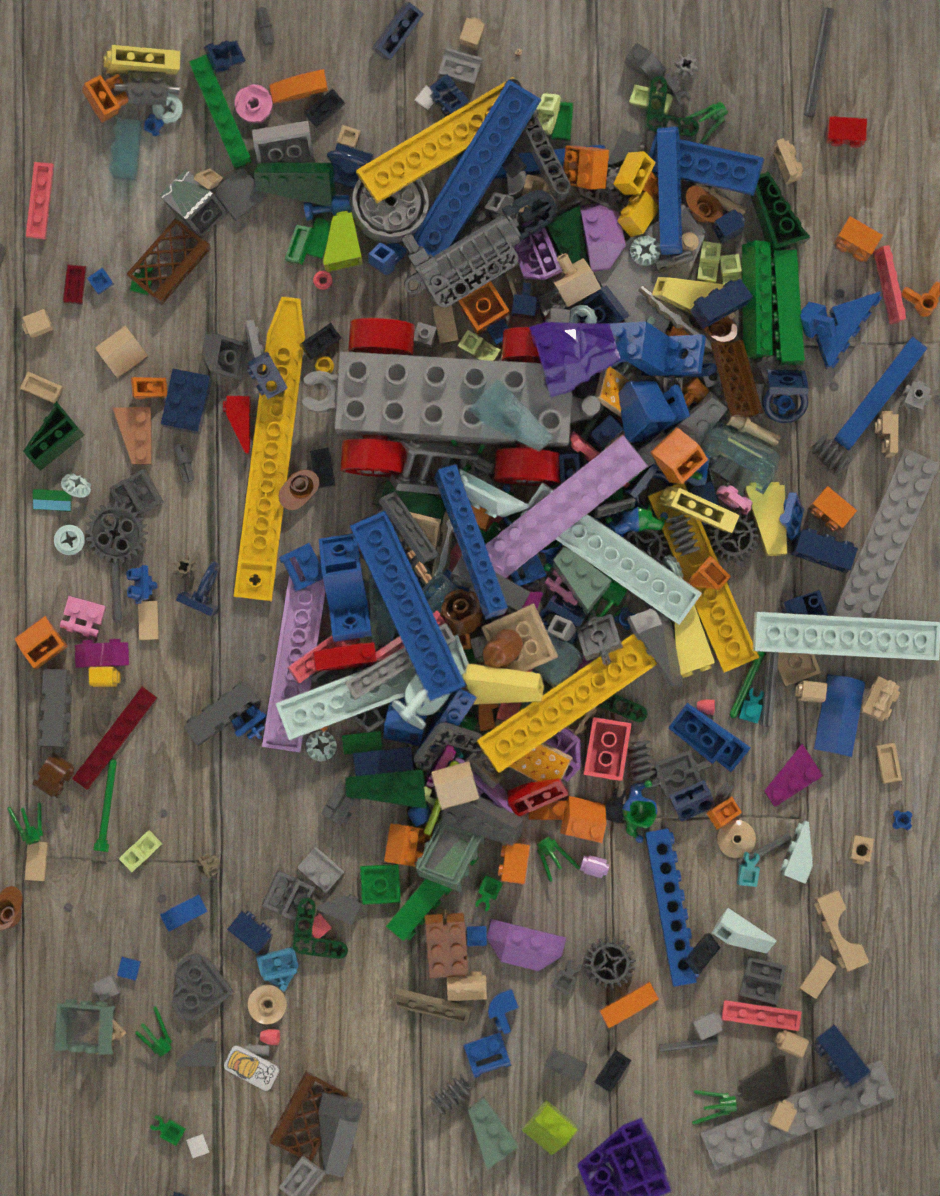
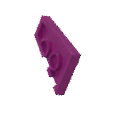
M803 744L798 747L796 752L764 790L774 807L823 777Z

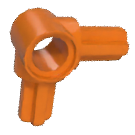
M936 281L930 291L923 293L922 296L912 289L905 287L901 297L914 304V308L920 316H930L939 303L940 282ZM923 303H927L930 308H926Z
M697 377L692 378L681 389L687 408L693 402L701 401L709 393V389Z

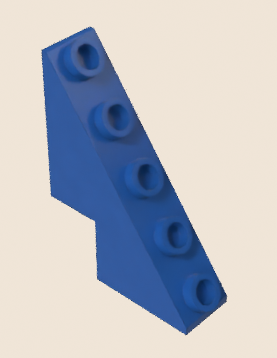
M880 291L831 308L830 313L835 323V336L830 338L818 334L814 335L826 369L836 366L840 360L837 358L839 353H844L850 345L848 342L850 337H856L861 329L859 327L861 321H867L871 315L869 310L872 305L876 307L882 299Z
M462 689L454 691L445 701L442 710L435 713L418 750L438 724L449 723L458 726L477 697ZM438 744L431 745L429 749L436 748Z

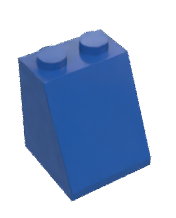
M629 381L618 393L624 435L628 442H645L661 430H665L676 420L656 381Z
M405 697L397 700L407 707ZM394 701L390 702L384 725L383 739L420 746L425 726L423 729L407 723L392 706ZM416 714L426 724L427 715Z

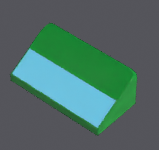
M33 489V510L72 511V495L67 492Z

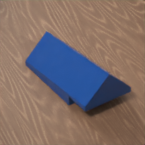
M827 674L826 699L821 704L814 750L852 757L865 682L851 677Z
M689 703L683 707L668 727L709 762L714 764L717 761L730 772L735 769L751 749V747Z

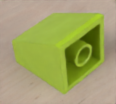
M338 212L337 216L332 218L323 260L327 272L363 265L352 212Z
M545 1100L522 1128V1131L549 1154L553 1155L569 1142L578 1129L573 1121L549 1101Z

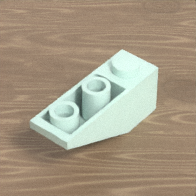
M803 821L802 824L799 823L795 830V834H797L795 842L791 841L788 848L790 855L788 860L784 859L781 870H783L782 875L806 884L813 863L809 822Z
M729 908L719 918L712 931V934L727 944L762 953H767L777 941Z

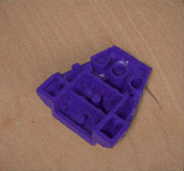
M546 322L529 327L534 346L537 347L545 373V382L550 398L571 392L576 385L581 382H587L595 373H601L620 361L610 324Z
M642 1117L623 1124L577 1164L589 1196H662L672 1192L666 1167L651 1131L648 1130Z

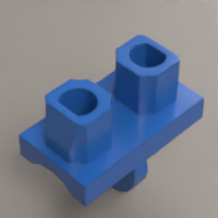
M147 565L131 568L127 571V579L134 581V586L131 585L127 589V597L135 599L136 604H141L143 600L149 599V596L152 595V590L157 589L158 584L152 581V576H148Z
M254 705L246 711L252 720L245 723L241 716H238L231 721L236 730L235 734L237 737L252 729L247 734V737L251 739L256 735L258 739H261L262 736L259 732L264 730L265 727L263 724L257 728L255 726L267 718V716Z

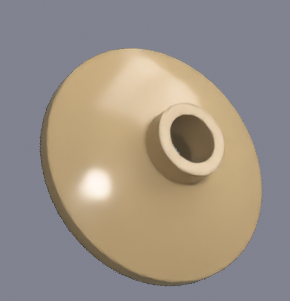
M731 820L719 829L717 843L725 855L731 858H742L744 852L750 853L753 850L756 836L753 828L747 822ZM736 835H739L741 838L738 843L734 841Z
M263 985L256 988L248 999L250 1015L254 1020L262 1024H272L279 1021L287 1008L285 995L279 988L272 985ZM267 1000L271 1002V1007L269 1008L264 1005V1002Z

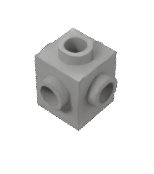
M493 192L485 209L493 215V219H496L503 214L502 208L512 205L515 199L508 194ZM516 213L510 215L511 219L514 218Z
M913 381L910 386L906 385L902 395L905 398L902 405L920 412L924 405H928L932 395L929 394L931 389L924 382Z

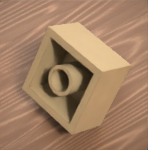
M567 253L557 258L563 272L550 278L567 307L601 289L592 269L584 258L574 264L570 261Z

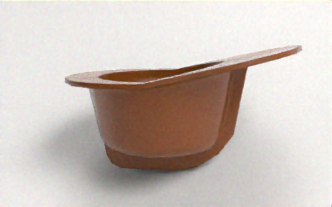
M699 186L688 188L686 202L695 220L701 223H713L723 216V206L716 197Z
M728 316L704 329L706 337L711 342H729L737 335V326Z
M307 469L291 474L279 491V502L288 510L299 509L318 490L319 478L313 471Z
M511 629L498 632L483 649L485 664L489 667L502 669L508 667L522 651L523 643L520 635Z
M6 887L0 893V931L14 927L21 919L22 894L17 887Z

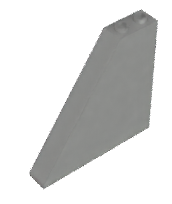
M684 204L681 206L682 235L690 232L695 234L699 240L698 247L692 251L693 261L679 265L677 269L674 267L658 273L655 263L649 266H642L632 259L630 248L633 241L638 237L649 235L656 239L660 245V221H657L649 226L643 234L634 236L625 242V248L613 263L611 269L593 272L600 287L602 288L607 285L630 315L624 320L625 323L647 322L651 316L656 319L653 326L664 334L670 320H665L663 315L658 314L656 309L649 305L645 296L638 290L643 285L653 292L658 277L687 280L705 237V230L700 223H696L689 207L686 208ZM651 245L647 247L641 246L642 252L640 256L645 253L650 254L649 249ZM660 254V257L657 261L670 257L671 255Z

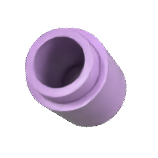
M584 855L580 870L584 871V874L602 878L603 875L607 876L609 864H606V859Z

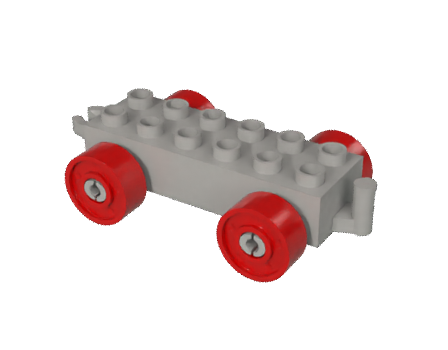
M386 318L354 319L350 321L349 352H340L339 375L315 371L304 377V382L307 386H314L320 383L324 384L328 389L327 397L321 401L314 400L311 397L303 398L302 403L304 407L315 413L336 412L335 430L337 435L362 437V439L342 441L340 467L341 472L360 476L391 477V474L399 475L402 473L407 458V451L402 443L388 441V438L439 442L455 440L456 443L516 446V448L499 449L496 451L494 475L496 482L521 486H541L542 483H545L547 486L559 485L560 453L542 450V448L567 449L570 425L583 420H593L600 409V402L596 397L587 396V398L581 400L573 396L572 391L550 398L545 382V373L537 347L534 346L529 327H516L504 330L502 361L413 356L414 324Z

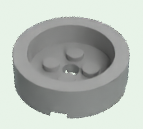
M420 178L389 196L395 199L393 206L388 205L385 199L376 203L359 179L351 197L350 207L353 220L363 234L377 242L398 243L402 242L406 235H414L426 216L429 203L426 187Z

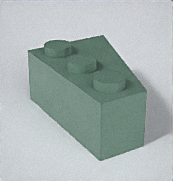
M566 546L553 560V568L587 615L609 588L611 580Z
M484 1096L468 1108L488 1170L518 1148L519 1144Z

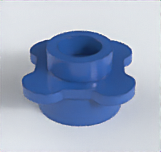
M150 114L144 122V130L152 133L155 137L160 134L159 131L164 126V121L156 118L154 114Z
M783 395L773 400V404L779 409L778 413L781 415L796 407L790 396Z
M623 607L621 613L614 618V621L622 625L624 630H629L631 626L628 620H624V617L628 618L636 614H632L627 607Z
M894 811L893 828L910 830L912 827V813L910 811Z

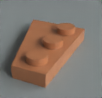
M151 407L113 408L132 465H152Z

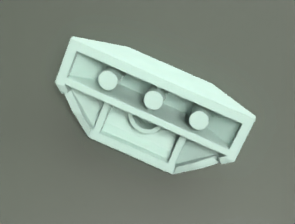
M459 469V474L471 506L480 509V507L487 509L485 513L494 518L497 515L506 517L529 508L530 505Z

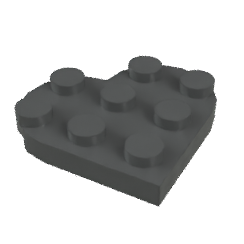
M198 953L190 954L184 957L177 965L176 980L179 987L174 991L172 1007L175 1013L182 1019L189 1021L198 1020L234 993V991L207 957Z

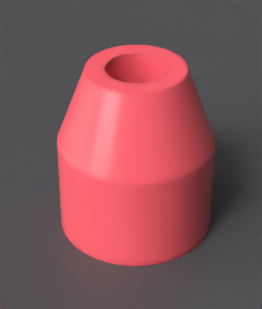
M704 699L697 701V710L705 715H714L715 700Z
M268 1029L261 1031L260 1041L267 1045L278 1046L280 1030Z

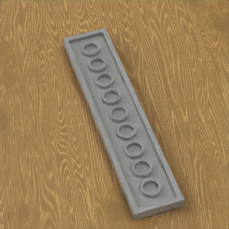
M908 449L903 450L832 616L874 618L940 463Z
M881 1060L867 1065L871 1071L870 1077L851 1091L849 1088L845 1089L838 1080L840 1076L784 1098L793 1103V1108L797 1110L788 1132L768 1123L776 1102L700 1132L715 1170L896 1097Z

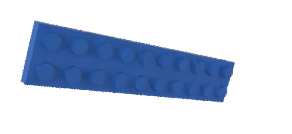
M510 80L507 81L414 235L418 246H422L428 255L435 256L455 243L541 102L539 97Z
M386 511L351 525L350 529L424 690L427 691L426 695L429 702L465 687L466 684Z

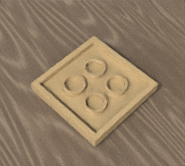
M534 604L481 627L488 642L498 632L505 629L516 631L522 638L523 647L521 653L505 669L525 672L558 657Z

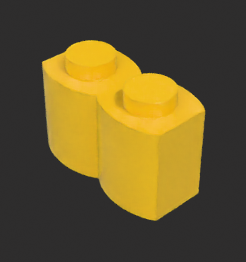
M89 668L90 686L117 687V683L121 682V673L117 668Z

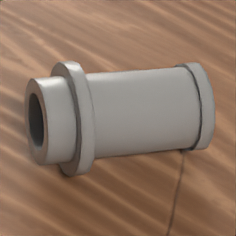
M249 1044V1046H245V1050L259 1057H269V1045Z

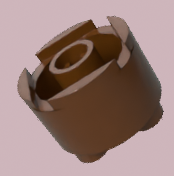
M458 589L446 595L441 609L445 623L450 631L458 636H462L475 631L482 625L483 613L478 597L474 592Z
M53 752L52 757L49 756L37 773L40 776L39 779H34L32 785L47 795L58 798L64 789L62 788L64 782H69L74 775V765Z

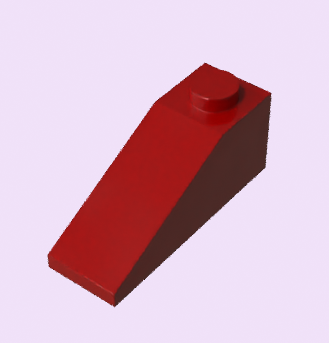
M226 396V401H223V412H226L245 454L250 455L251 398L250 396Z
M374 643L352 644L312 652L315 671L371 667L377 662Z
M560 778L529 782L508 790V804L514 814L520 817L569 795V792Z

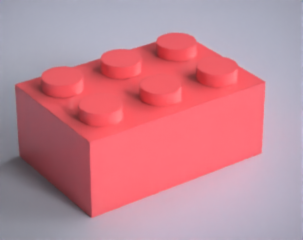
M592 718L583 775L622 781L632 723Z

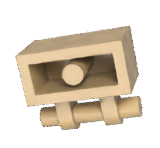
M879 676L876 677L860 712L880 722L884 721V719L887 720L892 711L890 709L892 702H896L900 695L898 691L900 686L891 680L888 681Z
M473 971L468 976L447 977L448 1001L487 999L486 975H482V971Z

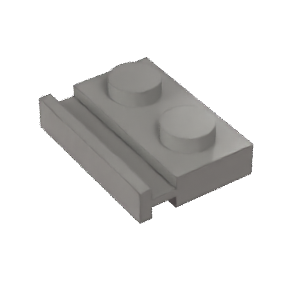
M446 47L438 75L445 76L448 74L453 80L475 86L482 58Z
M254 320L246 321L245 329L253 360L264 352L262 345H259L258 338H260L258 326L255 327Z
M316 846L297 867L325 893L329 891L345 872Z
M302 1156L281 1183L279 1189L289 1196H308L325 1172Z

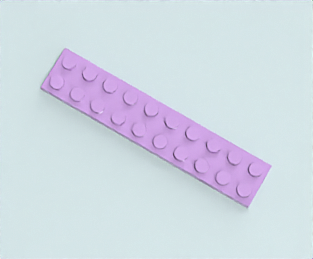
M624 435L485 544L496 573L505 578L508 577L648 466Z
M292 558L291 563L300 581H306L296 558ZM289 576L262 747L301 753L303 736L289 740L276 703L308 692L311 689V677H313V674L301 683H297L287 667L318 645L326 591L324 581L321 580L295 592L294 584Z

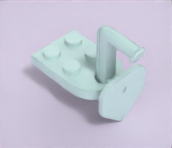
M416 674L405 691L407 707L397 700L392 703V706L407 723L423 729L425 723L416 714L431 715L435 713L453 692L429 702L426 695L427 691L424 690Z

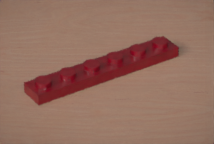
M142 686L72 779L86 790H89L109 761L157 700V697Z

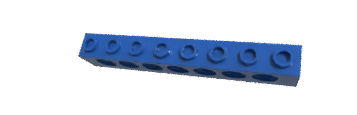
M455 464L438 469L434 478L484 617L489 619L502 615L508 607L457 466Z
M668 828L644 832L672 986L697 983L696 978H699V974H695L689 965L684 970L678 968V962L681 959H685L694 947H690L689 939H692L690 927H686L685 921L689 920L687 908L683 909L682 901H685L683 889L679 888L678 883L682 881L680 870H676L675 863L678 862L676 851L672 850L671 845L675 843L673 832H669ZM659 844H665L667 847V852L664 855L657 853V846ZM663 863L670 865L671 869L667 874H663L660 871V866ZM667 882H671L674 885V890L671 893L664 891V885ZM671 901L677 903L678 907L675 912H669L667 909V905ZM675 920L681 923V928L678 931H672L671 923ZM677 940H683L685 944L684 948L680 951L674 948V943Z

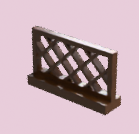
M175 218L126 273V276L162 306L211 250L210 244L202 240ZM176 224L182 229L183 236L171 235V230ZM194 238L198 242L194 248H186L185 239ZM183 239L184 249H173L172 240ZM170 240V250L159 251L160 242ZM184 252L185 259L182 262L174 263L173 253ZM171 253V263L160 264V254ZM157 254L158 264L147 265L146 258L149 255ZM172 266L171 275L161 277V267ZM158 267L159 277L148 278L147 268ZM145 268L146 278L137 279L132 275L137 269ZM159 280L160 287L154 293L149 289L148 281Z
M743 340L736 342L715 341L710 343L730 416L751 418L762 414L763 410Z
M305 1071L275 1126L269 1142L299 1158L304 1156L312 1161L322 1142L321 1135L312 1139L309 1129L320 1126V1122L308 1126L305 1116L316 1112L319 1121V1108H317L314 1098L321 1097L322 1093L313 1095L311 1088L316 1081L323 1086L324 1093L337 1092L344 1097L348 1093ZM312 1099L315 1109L304 1113L303 1103ZM303 1117L306 1127L294 1130V1120ZM307 1130L309 1140L298 1143L296 1133ZM294 1134L296 1144L287 1146L282 1143L286 1136ZM311 1143L312 1151L309 1157L301 1153L299 1146Z

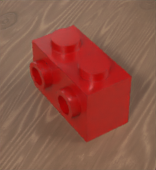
M829 116L827 120L826 143H830L831 146L835 147L845 144L852 148H859L865 144L867 118Z

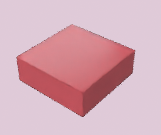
M319 913L314 917L312 935L315 938H321L332 927L323 915Z

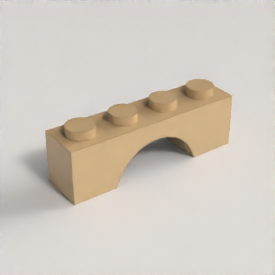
M839 890L816 898L814 907L817 914H821L824 919L821 923L825 932H829L832 938L829 942L833 951L837 950L839 958H837L840 968H844L845 971L849 972L868 964L869 960L863 946L847 942L839 932V918L846 909Z

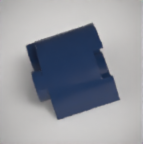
M226 40L217 45L211 43L204 47L209 62L216 73L229 71L230 66L235 64L241 65L246 61L237 41L229 42Z
M448 74L429 87L432 92L429 95L435 104H440L442 107L441 111L445 117L469 103V99L458 89Z

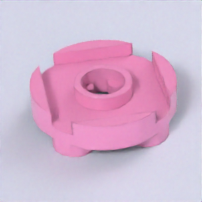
M253 84L244 89L242 88L235 97L236 112L245 122L262 123L272 112V98L269 92L260 85ZM257 100L258 107L251 108L249 102Z
M731 485L728 487L720 486L716 491V494H720L718 498L733 510L739 508L743 515H747L751 510L753 502L746 497L742 498L738 495V490Z

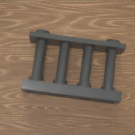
M403 440L402 445L408 452L403 471L399 475L391 474L389 481L395 490L441 495L435 478H426L433 456L443 457L439 469L448 467L450 458L460 459L457 466L458 471L459 469L463 470L467 460H478V456L471 447L466 445L459 447L423 443L417 440ZM416 454L425 455L419 475L409 476Z
M396 492L390 493L379 500L383 507L379 513L386 511L394 523L392 526L395 532L399 530L405 539L401 543L403 550L405 551L410 546L415 553V556L409 561L412 569L419 562L423 564L438 555V552ZM374 513V514L369 515V516H367V517H365V518H362L360 521L365 520V519H367V518H369V517H372V516H374V515H376V514Z

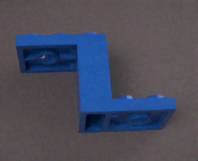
M646 321L610 324L620 356V361L618 362H629L650 376L702 373L706 336L703 334L667 336ZM688 351V356L682 359V354Z
M353 533L318 539L322 576L330 610L333 641L338 642L372 636L359 547Z

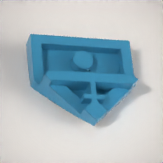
M290 947L257 955L256 958L263 980L269 981L285 992L299 967L296 952L293 948Z

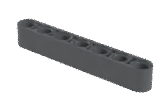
M509 79L510 81L522 87L521 83L517 79ZM534 112L529 120L533 125H526L522 135L554 199L562 201L569 194L570 182ZM538 137L541 141L535 142L532 138ZM544 153L547 154L549 158L544 159L540 155ZM554 170L557 172V175H551L548 171ZM557 187H563L566 191L559 192Z

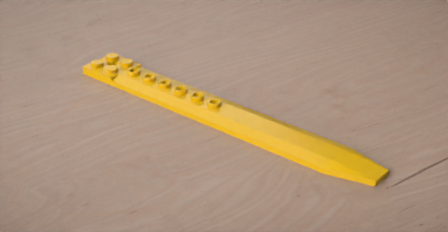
M281 297L267 332L265 352H268L288 389L267 399L265 394L261 396L259 393L233 596L237 598L271 602L273 599L284 507L279 502L278 495L281 487L288 479L304 353L300 344L305 341L301 299ZM263 364L262 372L266 369L265 364ZM268 381L266 388H272L275 385V381ZM254 575H258V578L261 579L257 585H253V582L250 581V578H254Z

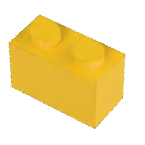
M644 151L628 152L613 185L624 195L641 194L656 162Z
M647 191L632 195L629 199L630 202L621 211V216L617 220L630 237L643 234L659 210V206Z

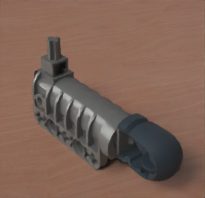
M531 191L515 200L512 205L502 208L503 214L435 256L428 255L422 246L419 247L412 234L406 235L402 241L409 251L407 256L416 272L405 279V290L410 294H416L426 288L430 297L440 307L446 308L500 276L518 263V255L513 246L526 239L529 234H534L552 222L556 215L554 199L545 191ZM524 207V212L521 213L524 221L530 220L534 222L528 226H523L518 231L517 226H519L516 218L511 219L510 215L519 212ZM493 263V266L488 269V266ZM410 280L418 282L415 290L408 289V282ZM460 283V287L455 289V286Z

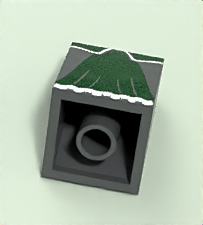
M187 169L159 195L165 204L200 238L228 213L214 193L195 181L194 176Z

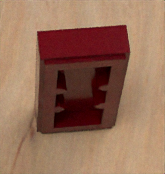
M67 264L63 296L64 303L83 305L86 266Z

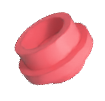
M319 271L313 278L314 285L320 290H326L332 285V276L327 271ZM321 278H326L327 280L324 284H321L319 281Z

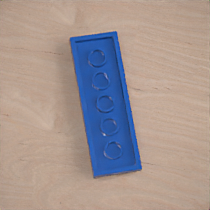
M655 134L649 157L656 162L651 171L654 174H658L657 134ZM679 139L681 180L754 196L764 164L763 157Z

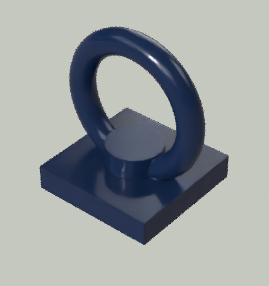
M337 143L335 150L327 153V159L333 163L335 183L354 189L357 181L360 179L356 174V170L371 162L373 154Z
M767 370L766 377L769 389L763 398L764 412L771 420L778 423H791L798 420L806 412L809 401V387L805 370ZM774 394L786 396L799 395L801 405L795 413L782 416L776 414L771 409L770 401Z
M655 464L646 468L627 488L622 486L623 495L635 498L636 508L639 507L644 510L648 508L641 502L640 492L649 486L651 478L662 480L666 487L674 485L667 480L663 472L657 471L659 468Z
M214 561L209 565L197 591H194L193 594L187 592L179 593L176 601L209 616L216 615L220 607L208 602L210 599L208 594L219 570L218 562Z
M557 592L546 606L547 608L538 613L541 619L555 613L557 616L572 621L575 628L577 626L580 627L586 617L582 607L565 602L564 598ZM577 630L570 640L561 642L555 651L570 647L578 637Z

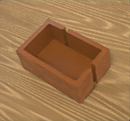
M464 913L447 914V925H443V914L425 915L429 977L468 976Z

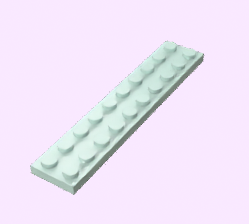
M542 483L528 503L530 505L529 508L524 510L521 516L550 494L553 489ZM588 513L556 538L557 541L679 625L702 594V592Z
M755 612L753 651L939 660L940 622Z
M456 635L454 636L456 641L449 644L448 647L460 674L463 675L469 663L459 637ZM414 666L356 700L345 682L363 671L276 703L289 740L405 697L408 684L417 674Z

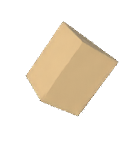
M126 326L95 347L117 378L148 357Z
M469 761L432 772L441 809L479 799Z

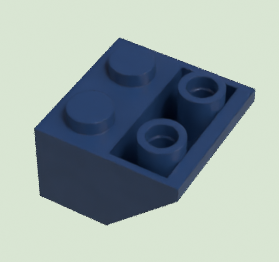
M820 590L780 604L782 613L829 616Z

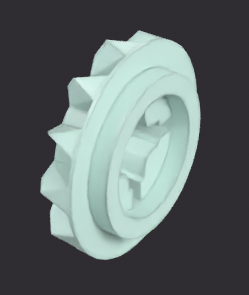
M168 94L166 105H153L152 107L156 118L162 119L166 124L175 123L181 117L183 111L180 99L173 94ZM169 105H172L171 109L173 110V112L168 111L164 114L165 109L163 108V106L168 107Z
M649 235L640 236L633 241L630 254L637 264L649 266L659 259L661 249L656 239ZM651 245L649 249L650 254L645 253L640 256L642 252L641 246L647 247Z
M578 305L570 310L569 323H579L580 315L581 317L588 316L585 320L586 323L596 324L597 317L594 310L589 308L588 305Z
M74 473L71 475L66 474L61 480L63 490L72 496L86 497L90 494L91 484L87 482L86 478H81V475L76 476Z
M74 525L62 526L54 536L55 547L65 555H75L82 550L85 543L83 532ZM67 533L70 537H75V540L72 541L73 547L69 543H63L67 540Z
M668 555L662 559L664 567L681 579L684 577L680 563L677 562L675 557Z
M316 731L306 741V751L316 761L329 760L336 752V740L329 732ZM318 738H320L322 743H329V745L324 747V754L320 749H313V747L318 745Z

